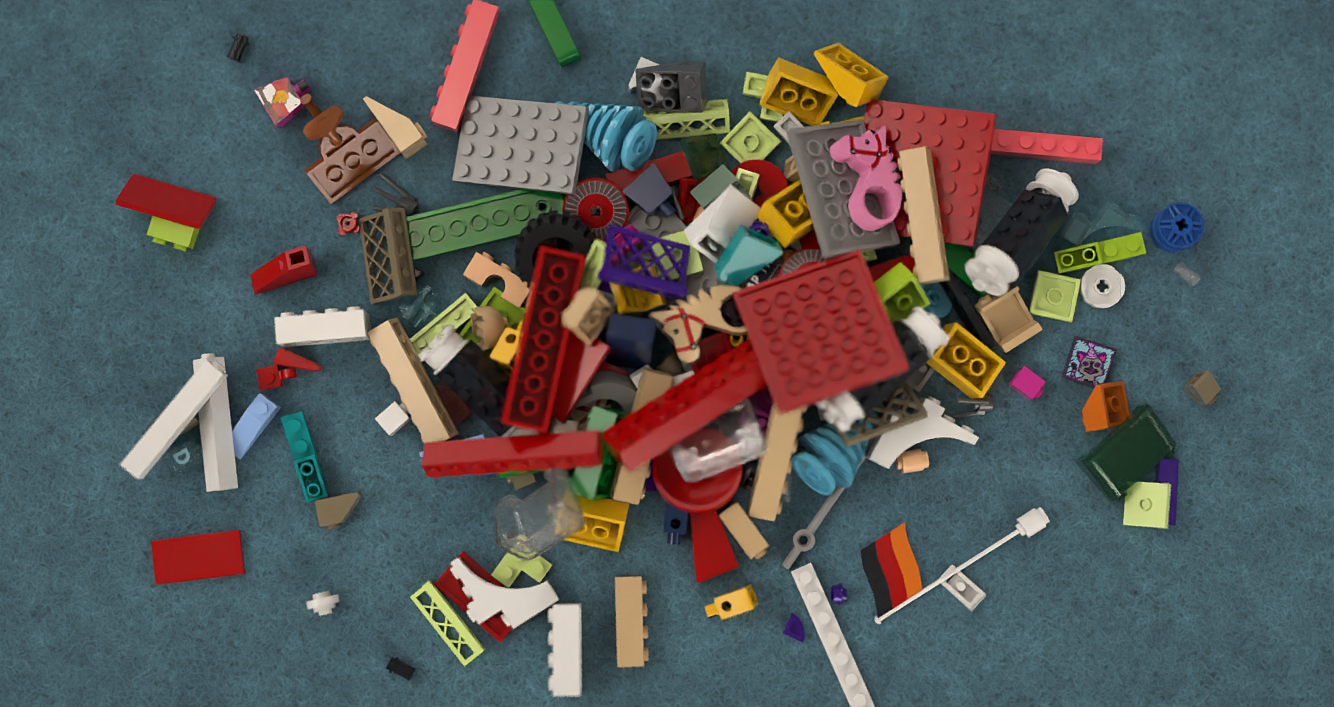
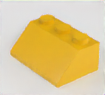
M778 57L768 74L760 106L783 115L790 111L798 121L811 126H817L823 121L836 100L838 93L827 76Z
M565 489L559 508L554 538L619 552L629 503L611 499L591 500Z

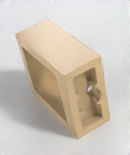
M737 502L718 515L750 559L753 557L759 559L767 553L765 548L769 545Z

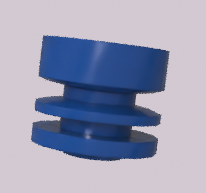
M1181 202L1171 204L1162 209L1154 216L1150 224L1152 241L1165 252L1175 253L1191 247L1200 240L1204 231V221L1201 213L1196 207ZM1180 222V226L1183 227V229L1180 231L1178 230L1179 226L1176 225V223Z

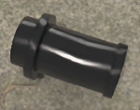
M237 33L236 36H233L234 41L227 58L240 63L245 47L249 45V38Z
M391 657L386 667L389 673L393 672L410 681L416 668L399 661L398 657Z

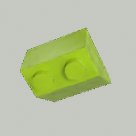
M901 262L874 282L890 323H893L895 320H905L912 314L914 307L919 306L924 309L931 304L915 275Z

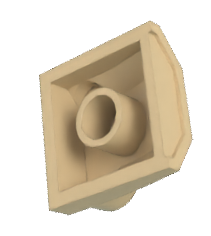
M584 288L578 291L570 307L563 313V325L577 335L586 345L591 346L615 309L599 291L593 288Z

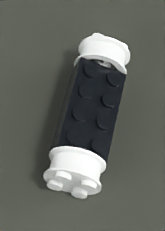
M1047 168L1038 171L1036 181L1027 185L1026 190L1023 191L982 245L976 250V257L966 263V273L973 282L972 284L975 289L1001 296L1008 291V284L1010 282H1014L1018 277L1021 278L1067 219L1068 206L1075 204L1078 200L1077 188L1072 183V179L1068 174Z
M918 306L912 309V314L905 320H895L891 323L909 370L816 402L817 407L825 412L823 414L825 420L831 425L834 423L841 432H848L850 430L849 425L857 418L863 419L930 360L929 358L934 356L933 352L940 345H947L949 337L939 327L940 321L932 313L928 315Z
M448 324L440 333L443 337L441 338L437 335L429 344L431 349L426 347L418 355L419 361H425L435 370L433 374H437L498 436L510 437L539 434V431L500 423L510 376L472 339L469 341L468 339L464 340L454 331L455 326L452 327Z

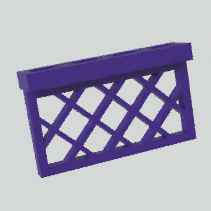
M610 225L608 227L602 270L598 271L597 279L673 299L687 297L688 288L684 286L690 246ZM615 232L620 233L625 240L619 247L614 241ZM636 238L641 239L645 246L639 252L632 243ZM656 243L660 244L664 250V253L657 257L652 249V246ZM626 245H628L633 253V256L628 260L625 259L620 251ZM676 248L683 250L682 259L678 262L671 253ZM646 250L653 259L648 265L644 263L640 256ZM615 253L622 262L618 267L610 265L611 256ZM666 255L673 265L665 270L660 262V259ZM635 258L642 268L638 272H634L628 264ZM653 264H656L662 273L658 277H653L648 269ZM673 269L679 274L678 283L673 282L668 275Z

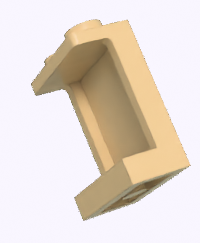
M1011 282L1008 284V291L1004 295L987 294L979 299V303L974 305L986 328L992 334L995 344L999 350L1005 353L1042 330L1039 322L1033 319L1018 292L1019 287Z

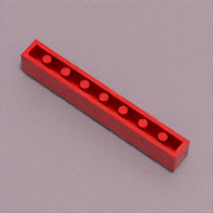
M593 430L424 443L421 466L427 477L433 478L468 474L482 475L484 473L599 466L602 463L603 441L599 431Z

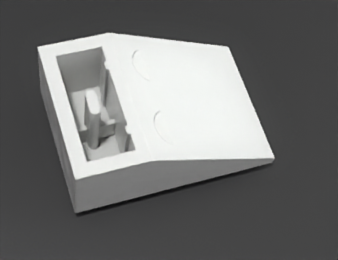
M730 185L684 231L693 247L717 263L740 225L748 228L752 226L761 208L734 186Z

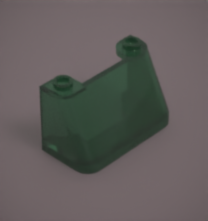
M1147 403L1139 404L1131 411L1133 415H1128L1125 418L1126 420L1099 444L1092 447L1087 454L1080 456L1075 461V464L1109 502L1114 500L1117 502L1121 501L1128 494L1126 490L1162 458H1169L1177 451L1175 448L1177 443Z

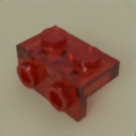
M443 381L434 386L455 426L473 415L471 408Z

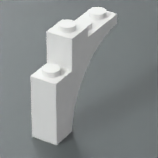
M929 396L928 399L920 398L919 400L928 413L926 418L876 436L865 457L889 469L901 453L924 440L949 437L975 445L979 437L974 435V430L968 426L962 425V427L954 424L955 419L945 414L941 417L945 408L939 406L941 403L939 400ZM914 409L912 414H916L919 411L917 409ZM890 414L886 417V420L891 422L899 419V417Z
M460 557L451 562L453 567L450 569L457 580L461 578L465 586L462 589L466 596L474 599L473 602L467 605L469 610L466 611L472 622L477 621L480 624L502 610L504 614L501 617L507 627L511 625L514 629L560 599L548 580L528 588H506L489 583L477 576L466 566Z

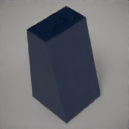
M611 314L607 336V345L611 349L606 356V363L633 369H640L647 364L650 366L656 321Z

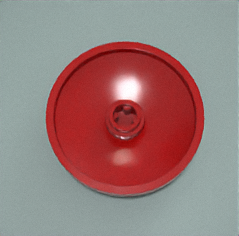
M699 428L654 457L653 478L660 495L672 506L686 512L703 513L723 506L734 496L741 482L742 461L736 446L727 436L712 428Z

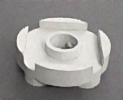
M1099 264L1093 266L1081 278L1080 293L1084 301L1095 308L1104 309L1111 307L1124 294V278L1110 265ZM1101 280L1105 285H1108V289H1104V292H1100V289H1097V285L1100 284Z

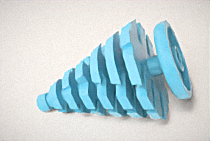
M557 101L555 104H566V103H564V102H562V101ZM577 102L566 104L589 108L584 143L610 171H618L620 166L622 169L625 167L630 171H636L647 162L656 144L657 128L653 122L646 120V116H643L645 111L641 107L603 105L598 103L580 104Z
M873 410L871 416L878 418L877 414L881 412ZM856 419L852 424L862 426L864 420ZM867 422L865 428L873 430L877 424ZM827 423L798 438L797 444L806 447L805 452H798L792 457L793 469L806 485L820 494L830 495L834 492L836 486L840 488L843 486L845 489L849 488L853 483L854 475L859 469V463L862 462L864 451L868 448L869 439L846 447L834 426ZM849 430L846 432L848 438L857 436L859 432Z

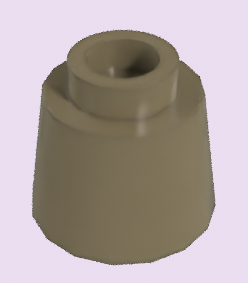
M673 351L655 368L658 371L669 373L672 377L681 375L684 372L681 361Z

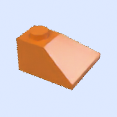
M1124 381L1095 386L1082 409V421L1086 432L1132 424Z

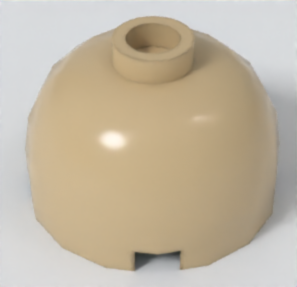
M480 306L472 308L471 310L474 312L470 313L474 337L477 336L480 340L476 344L483 351L495 348L505 328L509 327L507 318L502 317L501 313L493 307Z

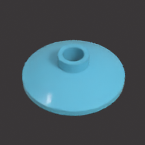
M939 282L925 285L920 284L931 303L923 310L928 314H934L937 318H943L948 315L952 304Z

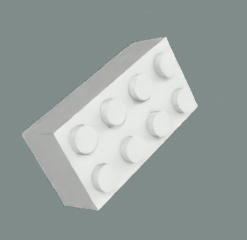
M348 307L347 311L343 312L338 311L337 308L325 309V313L309 310L303 311V315L285 312L281 313V317H275L276 344L282 347L370 340L367 333L371 330L370 314L364 311V309H360V307Z
M555 603L548 613L549 623H553V630L549 632V645H553V653L549 654V668H553V675L549 677V691L553 690V696H580L582 693L581 603Z

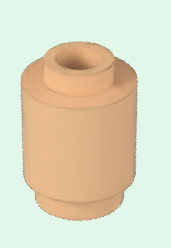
M921 449L904 451L895 459L897 470H901L903 474L923 471L924 468H928L929 458L927 451H921Z

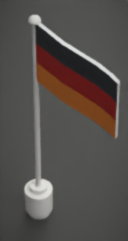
M1041 507L1028 511L1016 519L1018 524L1015 527L1017 530L924 589L922 588L916 559L908 542L905 522L861 550L863 569L875 600L877 616L874 619L875 623L881 624L880 621L1017 534L1020 533L1021 536L1026 535L1029 538L1039 532L1050 522Z

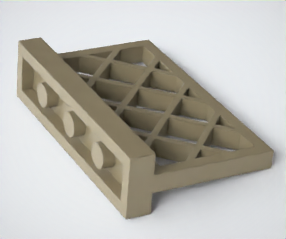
M385 208L382 209V212L359 218L371 304H379L404 296L417 295L405 209ZM383 218L385 228L381 225ZM367 222L373 224L370 233L368 232ZM378 230L382 233L379 241L375 238ZM386 240H387L388 250L384 247V244H385ZM372 243L376 246L374 254L371 253L370 248ZM381 251L386 255L383 262L378 260ZM389 262L391 265V271L387 268ZM375 264L380 268L377 276L374 274ZM384 273L389 277L386 285L381 281ZM392 284L394 285V292L390 289ZM378 286L383 289L380 298L377 295Z
M907 380L884 399L889 401L887 407L877 405L873 409L884 413L882 419L872 417V411H870L863 419H860L864 420L862 426L849 425L850 430L859 432L857 436L848 438L846 431L841 432L834 423L832 424L846 447L928 416L927 411L907 383ZM904 392L908 395L907 400L896 397V395ZM896 403L904 405L902 411L891 409L892 404ZM908 407H912L917 409L919 412L916 414L906 413V410ZM890 414L899 417V419L891 422L887 421L886 417ZM867 422L879 424L878 428L873 430L865 428Z

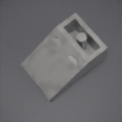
M680 61L637 68L635 70L638 106L644 111L703 112L708 102L705 61Z

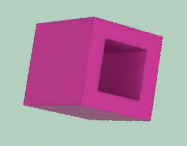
M1025 366L1018 370L1008 384L1028 400H1032L1034 397L1038 399L1045 390L1042 387L1045 381Z

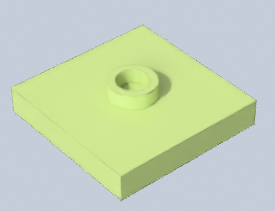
M749 111L720 144L742 163L754 159L764 160L781 141Z
M685 231L660 237L690 246L686 277L704 272L699 250L690 244ZM656 243L652 246L657 257L664 253L660 244ZM676 248L671 253L678 262L682 259L683 250ZM667 255L660 259L665 270L673 266ZM657 267L658 274H662L659 268ZM675 269L668 273L672 281L679 279V274Z
M1038 270L1029 306L1030 314L1071 323L1073 321L1081 279Z
M1126 481L1123 525L1168 529L1171 484Z

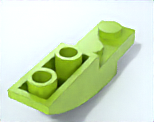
M1141 232L1054 252L1059 274L1146 254Z

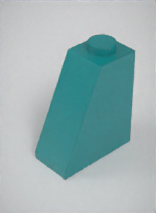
M740 225L715 264L714 269L719 281L724 284L730 283L738 286L781 256L783 251L777 240Z

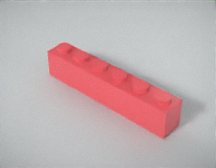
M473 0L472 4L467 5L465 25L461 24L458 37L460 39L458 45L454 44L451 51V57H453L451 65H447L444 72L446 80L444 85L439 86L437 106L433 105L430 112L433 125L459 132L467 98L472 94L500 13L498 6L480 0Z
M995 129L990 155L1097 164L1101 161L1103 139Z

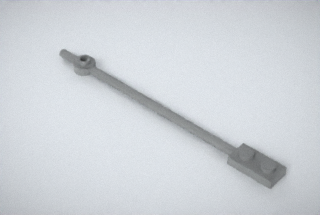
M925 363L907 379V383L912 390L919 393L935 369ZM906 392L897 396V398L905 400L908 397ZM893 403L891 409L898 410L902 405ZM875 437L869 439L868 448H867L866 451H864V457H863V459H862V462L859 463V467L861 466V464H862L863 461L865 460V458H866L865 456H866V454H867V452H868V450H869V448H870L872 442L874 441ZM843 486L841 488L835 487L834 492L828 496L806 529H800L794 533L792 538L794 547L782 563L783 567L789 570L801 551H808L814 546L815 537L813 534L845 489ZM801 536L807 537L806 544L799 542Z

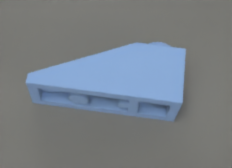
M259 393L232 431L234 454L240 460L281 409L278 404L265 394Z

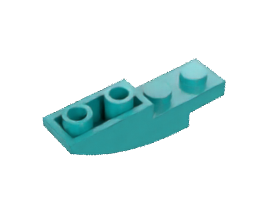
M303 410L281 416L306 503L327 497L328 492L311 429L309 430Z

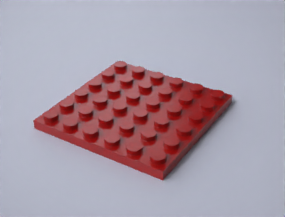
M871 100L866 104L864 116L866 131L869 129L876 131L882 126L886 127V142L894 155L897 166L900 151L925 146L931 150L944 243L975 247L997 115ZM899 170L900 178L903 180V172ZM902 191L901 205L894 219V224L898 236L912 238L907 231V223H910L909 214L907 215L904 210V202L907 201L906 193Z
M860 249L733 292L734 300L779 415L909 370Z

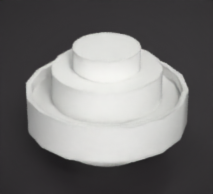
M330 591L313 594V600L306 602L307 609L313 608L314 613L318 612L319 616L332 613L331 608L336 607L335 603L340 602L339 595L331 596Z

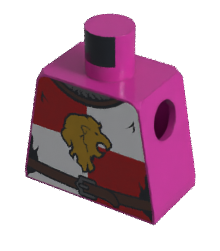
M288 77L259 87L254 91L274 124L280 129L305 108V105L301 104L300 99L303 95L310 92L311 89L305 80L293 86Z

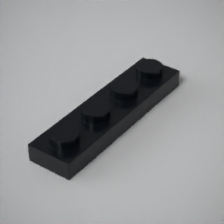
M949 270V280L939 282L940 286L967 331L991 349L995 346L992 334L985 329L980 314L970 304V297L961 289L958 277Z

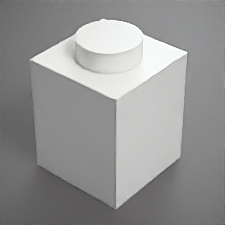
M395 401L379 414L375 420L388 435L392 436L408 423L411 417L408 415L410 412L403 403L399 405Z

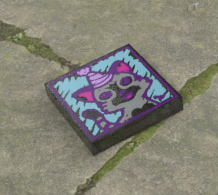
M1074 336L1061 378L1093 389L1096 385L1107 383L1117 349Z

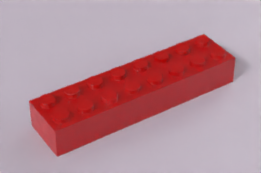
M544 246L538 248L500 423L547 433L569 329L563 325L562 316L578 293L585 256Z
M750 339L740 343L733 350L721 355L720 358L711 364L704 366L700 371L685 378L678 385L666 390L664 394L649 401L642 408L630 413L626 418L602 432L601 435L615 459L631 473L766 386L767 382Z

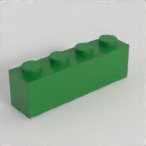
M944 243L948 271L951 270L958 277L959 282L978 297H983L986 292L978 291L974 288L973 282L965 270L966 263L976 257V252L972 249L967 250L962 245Z

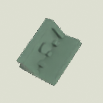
M721 165L690 192L704 210L730 185L734 186L747 198H751L750 194L725 165Z

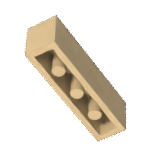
M642 576L615 577L617 667L644 666V661H648V648H644V639H648V625H643V616H647V603H643L642 594H647L646 581H642Z

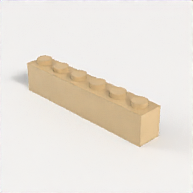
M925 146L900 151L898 167L903 172L901 188L903 193H906L907 200L904 202V210L907 215L909 214L910 223H907V231L909 236H912L913 245H910V252L912 258H915L916 267H913V273L918 282L923 285L948 281L949 273L931 150Z
M398 317L387 320L368 331L370 342L376 348L382 365L386 367L390 374L392 384L399 391L402 403L409 410L412 422L418 427L423 443L447 441L457 436L459 432L423 364L419 361L420 359Z
M643 367L631 413L664 394L666 390L673 388V377L669 373ZM650 460L631 473L619 462L617 463L609 493L612 499L636 505L639 504L640 499H643L645 494V478L650 476Z
M773 401L747 506L749 517L775 521L776 514H780L782 509L781 494H785L787 489L785 477L786 473L790 474L792 469L790 457L791 453L796 452L798 440L795 437L797 432H801L803 419H800L802 411H806L807 406L779 415Z

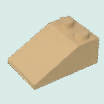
M367 96L363 98L406 159L427 145L424 140L427 135L418 122L413 124L409 118Z

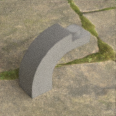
M610 371L596 372L575 408L599 399H612L617 401L625 412L631 413L637 388L630 378L620 373Z

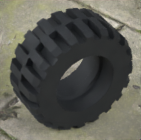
M555 210L551 211L549 215H546L545 212L539 214L537 219L532 218L528 221L527 226L523 227L517 239L514 259L516 271L520 273L519 278L522 282L526 281L528 283V289H530L536 262V250L543 240L552 237L566 239L575 246L579 255L585 256L586 260L597 237L595 233L591 232V226L588 223H582L581 217L577 215L575 218L571 217L570 212L566 211L563 214H558V211Z

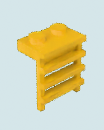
M653 264L648 269L653 277H658L655 265ZM641 266L633 269V271L638 272L642 268ZM610 283L619 314L626 313V315L632 313L635 315L639 313V315H642L667 304L665 296Z

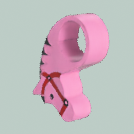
M882 126L876 131L869 129L861 137L843 136L831 145L830 155L836 162H846L851 169L860 175L849 199L848 208L850 216L860 228L867 231H876L895 219L902 200L900 173L894 155L886 142V127ZM865 193H872L878 198V202L882 207V219L873 217L866 209L864 203Z

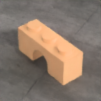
M476 252L463 273L464 277L481 287H484L490 278H502L505 281V290L501 298L519 308L520 306L523 307L528 298V283L526 281L522 282L518 276L512 273L513 269L502 263L499 266L493 262L495 258L483 252L481 255Z

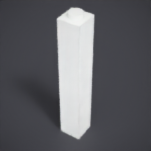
M215 353L202 354L201 359L193 360L194 374L205 360L212 363L216 360L225 367L224 357H215ZM225 378L198 411L207 492L238 488L227 380Z
M205 360L120 465L135 478L143 479L228 376L223 372L225 367L216 360L213 363Z

